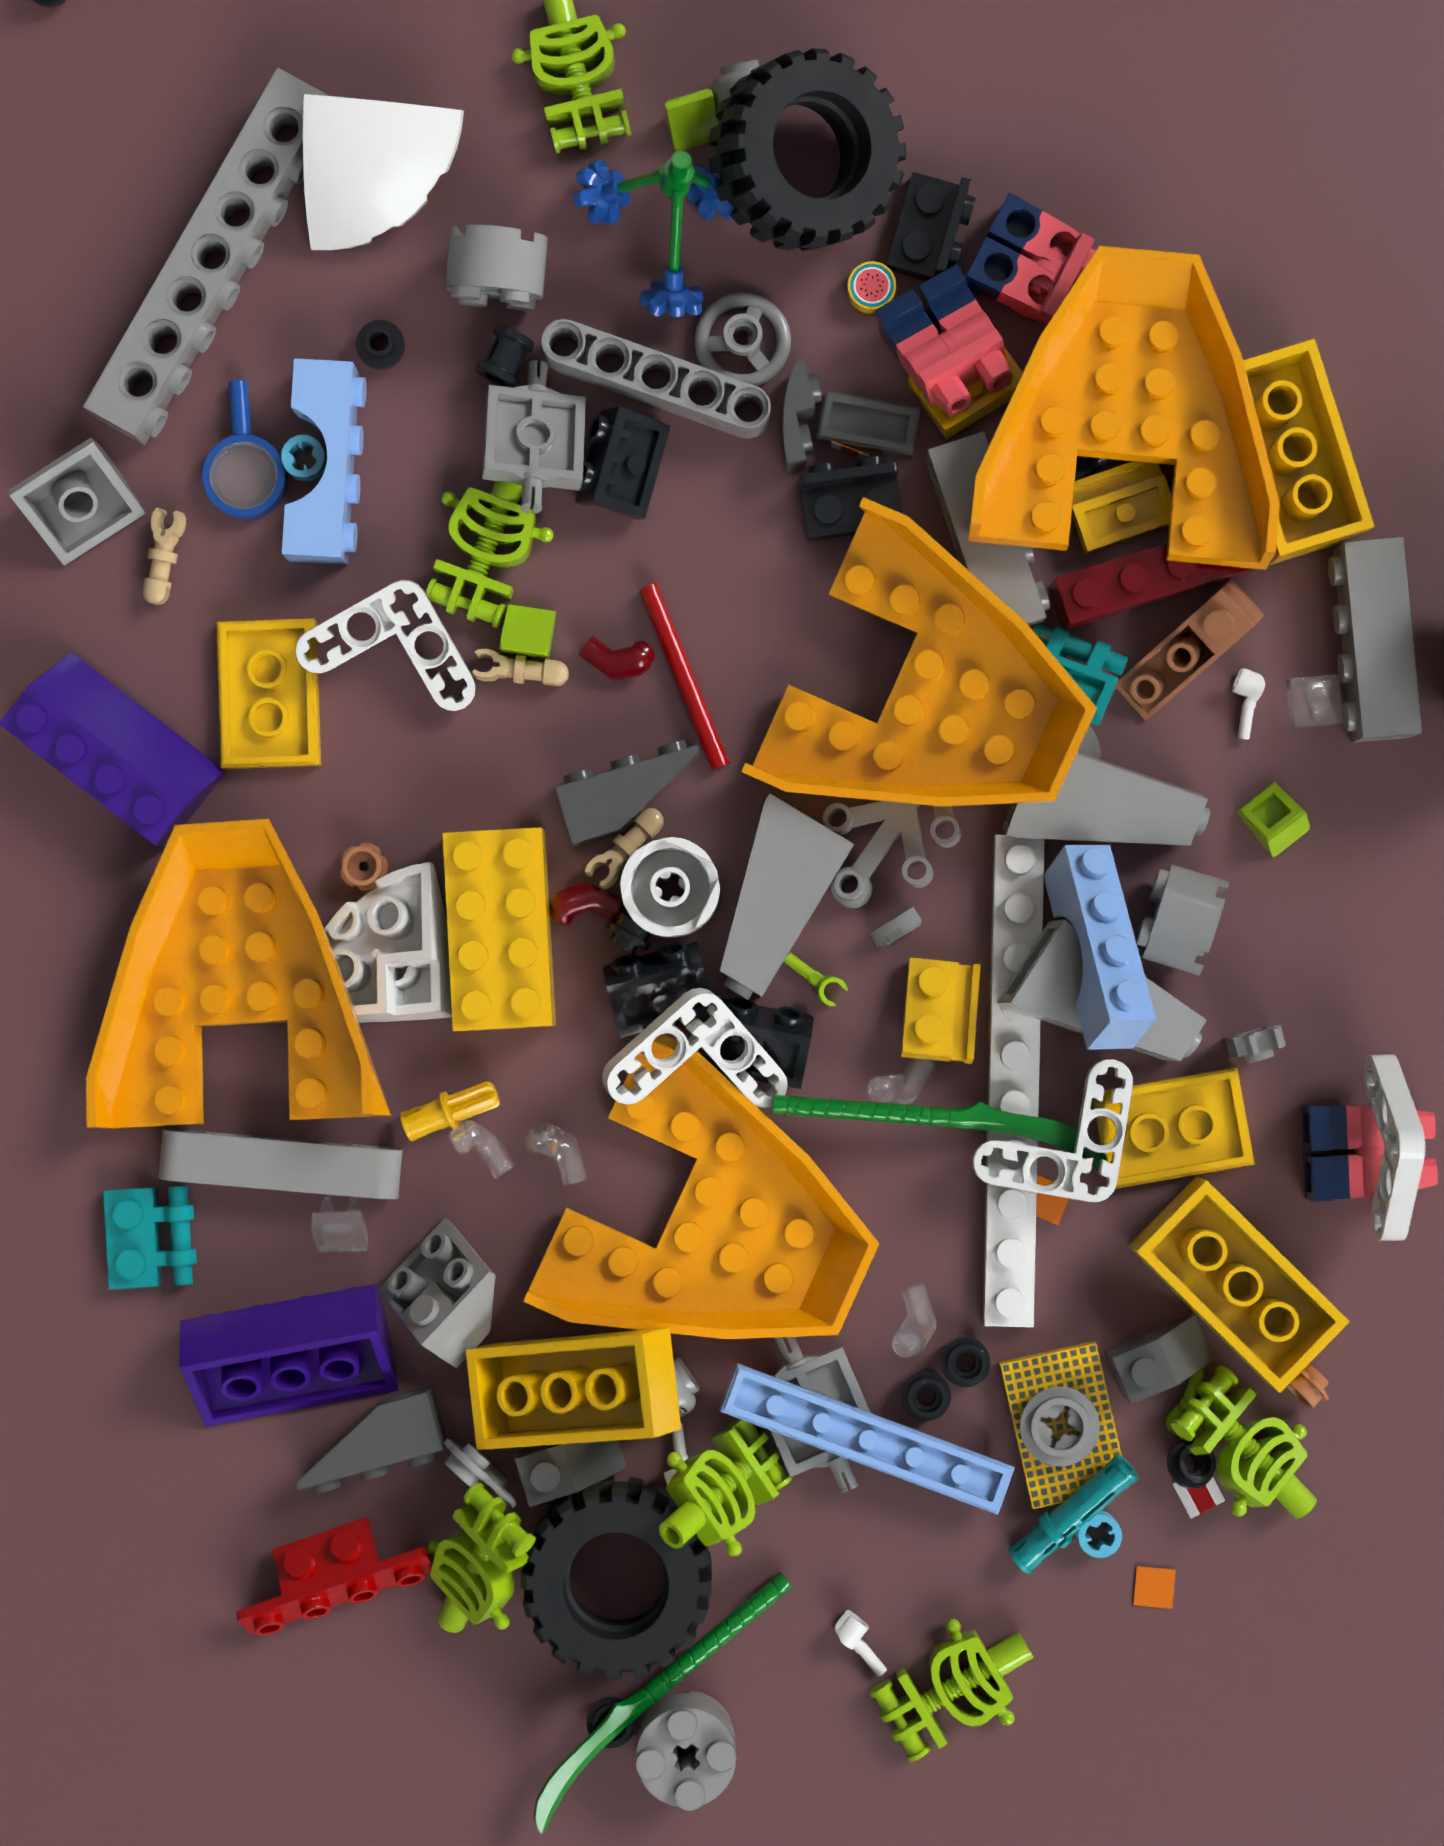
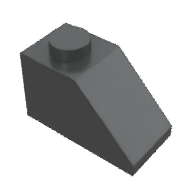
M1195 1313L1104 1350L1121 1394L1130 1404L1179 1385L1214 1361Z
M619 1440L529 1446L519 1449L515 1457L529 1507L579 1492L627 1469Z

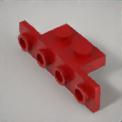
M364 1517L272 1549L282 1595L236 1611L237 1621L250 1634L259 1636L271 1635L281 1631L284 1628V1624L300 1618H321L329 1614L332 1607L347 1602L363 1603L370 1601L381 1590L396 1585L398 1587L416 1585L425 1579V1575L430 1574L434 1559L424 1547H420L380 1561L372 1524Z

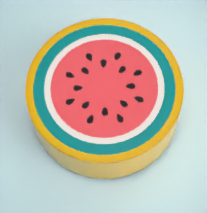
M868 261L858 265L851 272L847 284V295L849 301L857 310L867 314H875L876 309L894 299L896 279L893 272L886 265L876 261Z

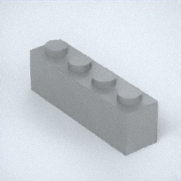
M984 431L928 449L924 461L958 561L1018 614L1030 628L1035 627L1036 624L1041 625L1046 619L1044 610L1050 609V602L1043 582H1034L1029 564L1035 561L1032 547L968 541L975 477L990 445L987 442Z
M1404 538L1344 542L1333 550L1334 556L1329 557L1328 560L1329 582L1331 586H1337L1338 605H1334L1332 612L1333 628L1336 634H1341L1343 653L1339 654L1337 658V673L1339 681L1346 683L1348 701L1342 704L1343 728L1346 732L1350 731L1351 743L1416 736L1422 733Z

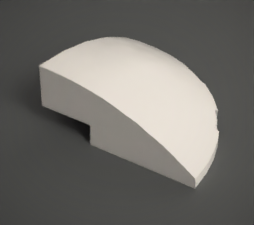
M304 94L303 172L311 250L332 251L368 244L372 242L371 239L384 233L392 227H401L414 217L428 202L427 195L436 184L440 175L447 173L451 166L462 131L464 111L406 103Z
M431 862L421 863L393 871L375 881L376 887L357 902H346L324 929L341 970L358 1022H393L452 1017L448 929L434 864Z

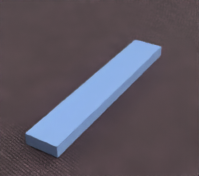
M739 1363L735 1364L719 1411L997 1515L1015 1467Z

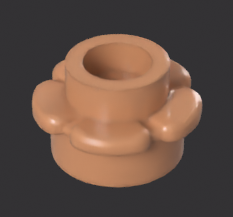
M365 842L361 843L358 847L351 846L345 850L341 857V877L350 887L358 886L362 891L373 890L376 887L375 881L388 873L387 858L381 856L380 848L372 843ZM362 862L368 864L367 871L360 870L359 866Z
M1310 1364L1286 1387L1299 1401L1311 1409L1321 1400L1327 1402L1329 1399L1325 1391L1329 1382Z

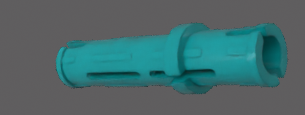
M1116 1454L1113 1459L1072 1493L1059 1507H1056L1051 1513L1045 1511L1038 1517L1039 1523L1008 1549L1015 1564L1022 1571L1030 1574L1059 1547L1065 1549L1072 1543L1071 1537L1083 1525L1094 1518L1114 1498L1139 1479L1133 1466L1122 1455Z

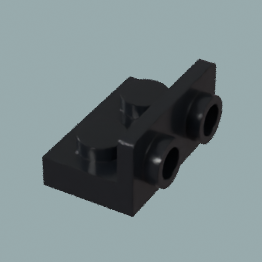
M912 173L886 265L892 272L927 281L958 264L963 243L954 241L959 224L969 225L976 197L967 195L971 179L962 177L959 185L920 173Z
M621 406L601 410L595 416L589 428L588 441L591 442L587 460L583 462V481L580 491L577 492L575 502L584 506L597 505L636 520L645 519L671 425Z
M873 456L857 460V467L837 469L836 463H823L808 467V474H802L799 478L806 540L814 541L855 535L865 513L859 507L863 497L902 513L897 480L899 472L897 461L886 462L884 456Z
M673 942L663 946L658 952L643 956L635 954L624 955L615 959L612 964L603 967L606 988L620 1038L641 1033L689 990L695 988L709 990L696 942L688 944ZM700 1002L695 1004L692 1008L696 1014L694 1018L709 1015L707 1009L712 1003L707 1006L702 1005ZM677 1019L673 1024L679 1023V1019Z
M734 997L729 1000L720 998L781 1068L787 1078V1086L801 1089L812 1038L814 1017L804 1014L801 1010L794 1007L784 1006L775 1009L756 1005L753 1001L741 997ZM737 1035L727 1037L720 1047L722 1059L730 1061L740 1057L745 1047L743 1038ZM707 1054V1060H708L721 1074L725 1075V1074L723 1073V1071L716 1065V1063H715V1062L709 1057V1055ZM753 1064L745 1069L755 1081L769 1083L768 1079L770 1076H763Z

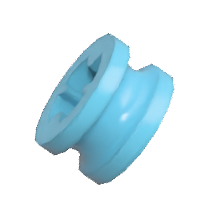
M297 435L290 438L284 444L281 452V461L285 470L295 480L313 482L324 474L327 453L316 438L309 435ZM306 447L313 448L311 455L316 460L315 465L310 469L306 465H304V470L296 469L298 462L293 457L294 453L300 448L304 453L306 452Z
M1102 1510L1075 1533V1537L1082 1550L1089 1556L1106 1558L1114 1554L1120 1547L1122 1532L1114 1517L1107 1511ZM1101 1522L1108 1523L1109 1525L1105 1527V1530L1108 1534H1111L1107 1542L1098 1540L1095 1546L1090 1545L1088 1542L1092 1538L1086 1533L1089 1526L1098 1528Z

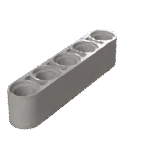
M560 319L553 321L545 328L542 334L541 343L546 362L551 369L562 375L740 438L751 439L758 437L765 432L769 425L771 410L769 397L764 390L753 384L572 320ZM560 338H571L578 343L575 352L569 356H558L552 351V346ZM617 354L624 360V364L618 371L607 373L600 370L597 366L599 360L604 355ZM653 370H662L670 377L668 384L661 389L649 388L645 385L643 379L647 373ZM707 386L715 392L716 397L709 405L701 406L693 403L689 398V394L696 387ZM751 402L759 406L762 414L755 421L744 422L737 417L735 410L740 404Z
M163 1129L158 1179L373 1199H398L403 1149L208 1131Z

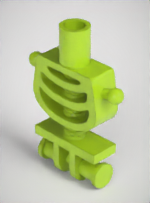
M543 0L549 26L530 31L531 49L515 48L511 53V58L517 64H521L524 61H532L535 81L543 91L555 95H570L572 97V101L544 107L548 127L573 121L574 126L555 130V127L550 128L556 154L561 153V149L579 145L580 150L587 149L585 139L599 136L601 145L607 144L610 137L622 134L631 136L626 110H622L619 115L607 118L602 117V113L625 108L622 89L597 95L591 93V89L604 83L614 71V51L610 41L622 39L625 36L626 29L624 25L616 23L611 29L606 31L598 15L577 19L573 0ZM604 57L598 67L592 71H586L587 68L595 65ZM546 73L555 75L566 74V78H557ZM594 115L596 125L583 128L581 118Z
M495 481L491 494L469 487L461 500L451 491H447L442 495V503L447 507L455 508L449 520V533L458 548L471 557L472 560L469 561L470 564L466 570L436 559L433 567L436 573L456 581L453 588L438 583L437 579L432 578L425 593L430 602L446 606V612L453 615L458 607L467 609V620L475 622L478 618L492 623V627L498 629L503 619L506 605L503 603L497 605L484 600L486 593L490 592L511 600L514 590L512 586L486 577L485 575L488 574L487 570L490 569L489 566L514 567L520 565L530 555L533 538L540 539L542 542H550L553 539V531L549 527L535 528L537 519L536 515L532 514V509H529V513H525L521 510V505H518L522 495V485ZM482 504L487 505V506H490V507H492V508H489V509H488V508H486L485 506H483ZM470 510H473L477 515L485 519L484 527L469 517ZM462 524L478 537L477 546L473 547L462 539L460 535ZM503 528L523 529L520 533L503 534ZM499 545L505 547L519 546L516 551L506 555H496L494 553L497 551L495 547ZM467 584L476 587L472 600L462 597Z
M1218 1366L1214 1370L1215 1375L1209 1382H1202L1198 1386L1197 1393L1201 1400L1189 1398L1184 1404L1186 1411L1179 1419H1175L1171 1423L1172 1429L1187 1441L1194 1439V1432L1199 1426L1203 1429L1188 1448L1194 1455L1210 1454L1222 1437L1225 1438L1226 1443L1218 1457L1216 1474L1220 1484L1238 1498L1231 1505V1512L1235 1516H1243L1247 1511V1505L1252 1508L1267 1507L1276 1498L1295 1519L1304 1517L1317 1503V1498L1294 1475L1307 1458V1452L1299 1442V1440L1306 1437V1428L1301 1424H1296L1290 1429L1283 1420L1276 1417L1256 1419L1243 1425L1239 1424L1236 1420L1257 1394L1251 1388L1235 1390L1227 1398L1225 1394L1231 1387H1235L1239 1380L1231 1370L1224 1366ZM1261 1429L1269 1434L1267 1437L1257 1441L1252 1438ZM1275 1446L1278 1447L1277 1451L1268 1454Z
M736 1418L728 1425L729 1429L719 1432L711 1438L719 1452L707 1450L683 1461L682 1456L678 1452H672L668 1455V1465L677 1471L667 1483L666 1489L678 1508L660 1524L659 1532L662 1539L669 1546L681 1548L689 1539L697 1534L705 1546H710L724 1540L727 1545L726 1551L730 1556L736 1557L740 1555L742 1546L736 1541L734 1534L752 1523L755 1516V1506L775 1499L779 1495L778 1490L792 1480L789 1473L786 1474L778 1462L781 1457L778 1451L775 1449L767 1453L762 1445L768 1440V1436L764 1431L758 1432L752 1423Z
M478 1482L464 1496V1501L468 1505L455 1510L452 1517L464 1531L441 1542L437 1540L431 1541L427 1548L429 1554L434 1556L430 1577L447 1595L437 1615V1622L441 1628L452 1633L462 1631L468 1620L473 1625H476L491 1617L494 1619L496 1628L503 1630L509 1626L510 1619L501 1610L514 1593L515 1582L511 1571L527 1563L529 1556L526 1552L535 1543V1537L531 1533L527 1534L520 1527V1517L514 1512L504 1516L503 1513L506 1509L504 1500L501 1497L493 1498L487 1491V1486L483 1482Z
M950 1619L945 1627L951 1638L938 1643L931 1651L929 1657L930 1676L934 1685L933 1690L929 1689V1692H924V1695L920 1694L904 1666L896 1670V1674L907 1693L905 1696L898 1699L892 1689L893 1683L890 1679L879 1682L869 1690L870 1697H875L882 1709L879 1716L883 1723L893 1720L897 1727L893 1729L890 1735L894 1742L900 1741L908 1753L906 1758L909 1762L919 1760L931 1750L929 1744L924 1743L918 1731L927 1727L939 1749L948 1744L945 1734L933 1716V1711L937 1712V1708L941 1709L942 1706L946 1707L954 1718L968 1726L983 1725L996 1714L1003 1725L1008 1726L1014 1722V1713L1005 1708L1012 1701L1013 1695L1003 1676L1034 1658L1019 1631L987 1650L975 1630L961 1634L960 1622L956 1619ZM965 1650L970 1665L968 1669L964 1668V1671L959 1668L958 1656ZM976 1653H979L982 1657L981 1661L976 1660ZM948 1657L953 1676L950 1679L947 1678L946 1682L942 1681L941 1683L939 1677L940 1665ZM990 1677L995 1679L996 1684L990 1681ZM977 1684L981 1685L991 1697H982L972 1687L977 1688ZM959 1695H964L976 1709L963 1708L956 1704L954 1700L955 1698L958 1699ZM915 1707L918 1714L905 1720L902 1714Z

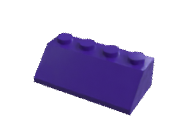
M72 652L30 683L0 721V726L152 844L165 848L174 826L186 824L226 773L220 766Z
M375 1284L180 1320L179 1368L205 1427L399 1391L386 1313Z

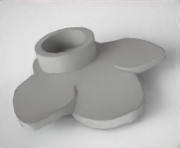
M447 1438L443 1442L452 1453L444 1463L470 1487L484 1481L513 1508L515 1507V1499L505 1489L509 1484L508 1479L493 1463L469 1443L464 1448H461L452 1439Z

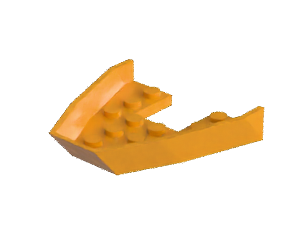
M1099 246L1040 335L976 473L968 535L969 542L1067 551L1077 456L1175 465L1166 560L1267 569L1276 553L1280 502L1243 358L1199 254Z
M863 497L859 507L865 513L829 595L917 633L877 723L788 684L753 765L745 763L741 772L785 792L944 807L1055 801L1097 707L1029 625L907 515Z
M269 818L175 825L130 925L86 1076L87 1128L116 1129L204 1124L202 1026L288 1022L290 1120L391 1116L346 984L320 917Z
M660 1034L652 1042L651 1051L653 1056L660 1059L669 1057L675 1051L677 1042L667 1035ZM698 1051L691 1055L642 1100L633 1104H623L615 1101L608 1116L609 1119L696 1158L666 1227L655 1248L566 1207L523 1302L570 1323L636 1330L670 1327V1333L710 1338L746 1339L839 1335L876 1253L879 1242L811 1157ZM641 1052L636 1056L642 1064L638 1069L644 1066L649 1073L655 1069L643 1057ZM637 1070L631 1074L628 1073L623 1085L628 1089H631L636 1084L632 1076Z

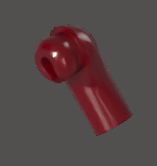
M592 636L581 649L579 656L608 678L619 681L638 677L646 673L650 669V664L654 661L655 654L652 647L642 641L635 642L631 647L613 651L596 637Z
M582 882L558 891L551 899L550 903L552 906L550 907L549 915L559 925L571 924L576 915L588 910L614 921L623 901L622 898L595 885Z

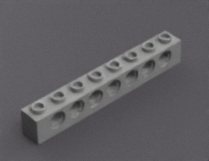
M279 67L274 72L83 406L94 418L144 446L150 436L156 437L163 429L168 417V412L165 411L174 394L180 395L187 387L192 376L191 364L198 352L204 353L211 345L216 334L215 322L223 309L228 311L235 303L240 292L238 282L246 268L252 269L259 261L264 250V242L262 240L270 226L276 227L283 219L288 208V200L286 198L294 184L300 185L304 181V94L329 95ZM286 126L299 128L296 137L291 141L280 142L276 140V136L282 128ZM259 169H274V175L269 182L265 184L252 183V178ZM240 209L250 211L248 221L242 226L233 227L228 225L229 218L235 211ZM215 251L226 253L225 261L220 267L216 269L204 268L205 260L209 254ZM191 293L202 295L201 303L195 310L189 312L180 310L181 302L185 296ZM166 335L177 336L176 347L167 354H158L156 352L157 343L162 337ZM142 377L153 378V386L149 393L140 397L133 396V385L138 379Z

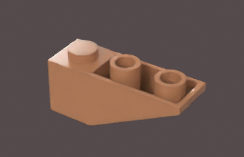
M1231 579L1117 681L1116 689L1145 721L1148 720L1250 631L1264 617V614Z

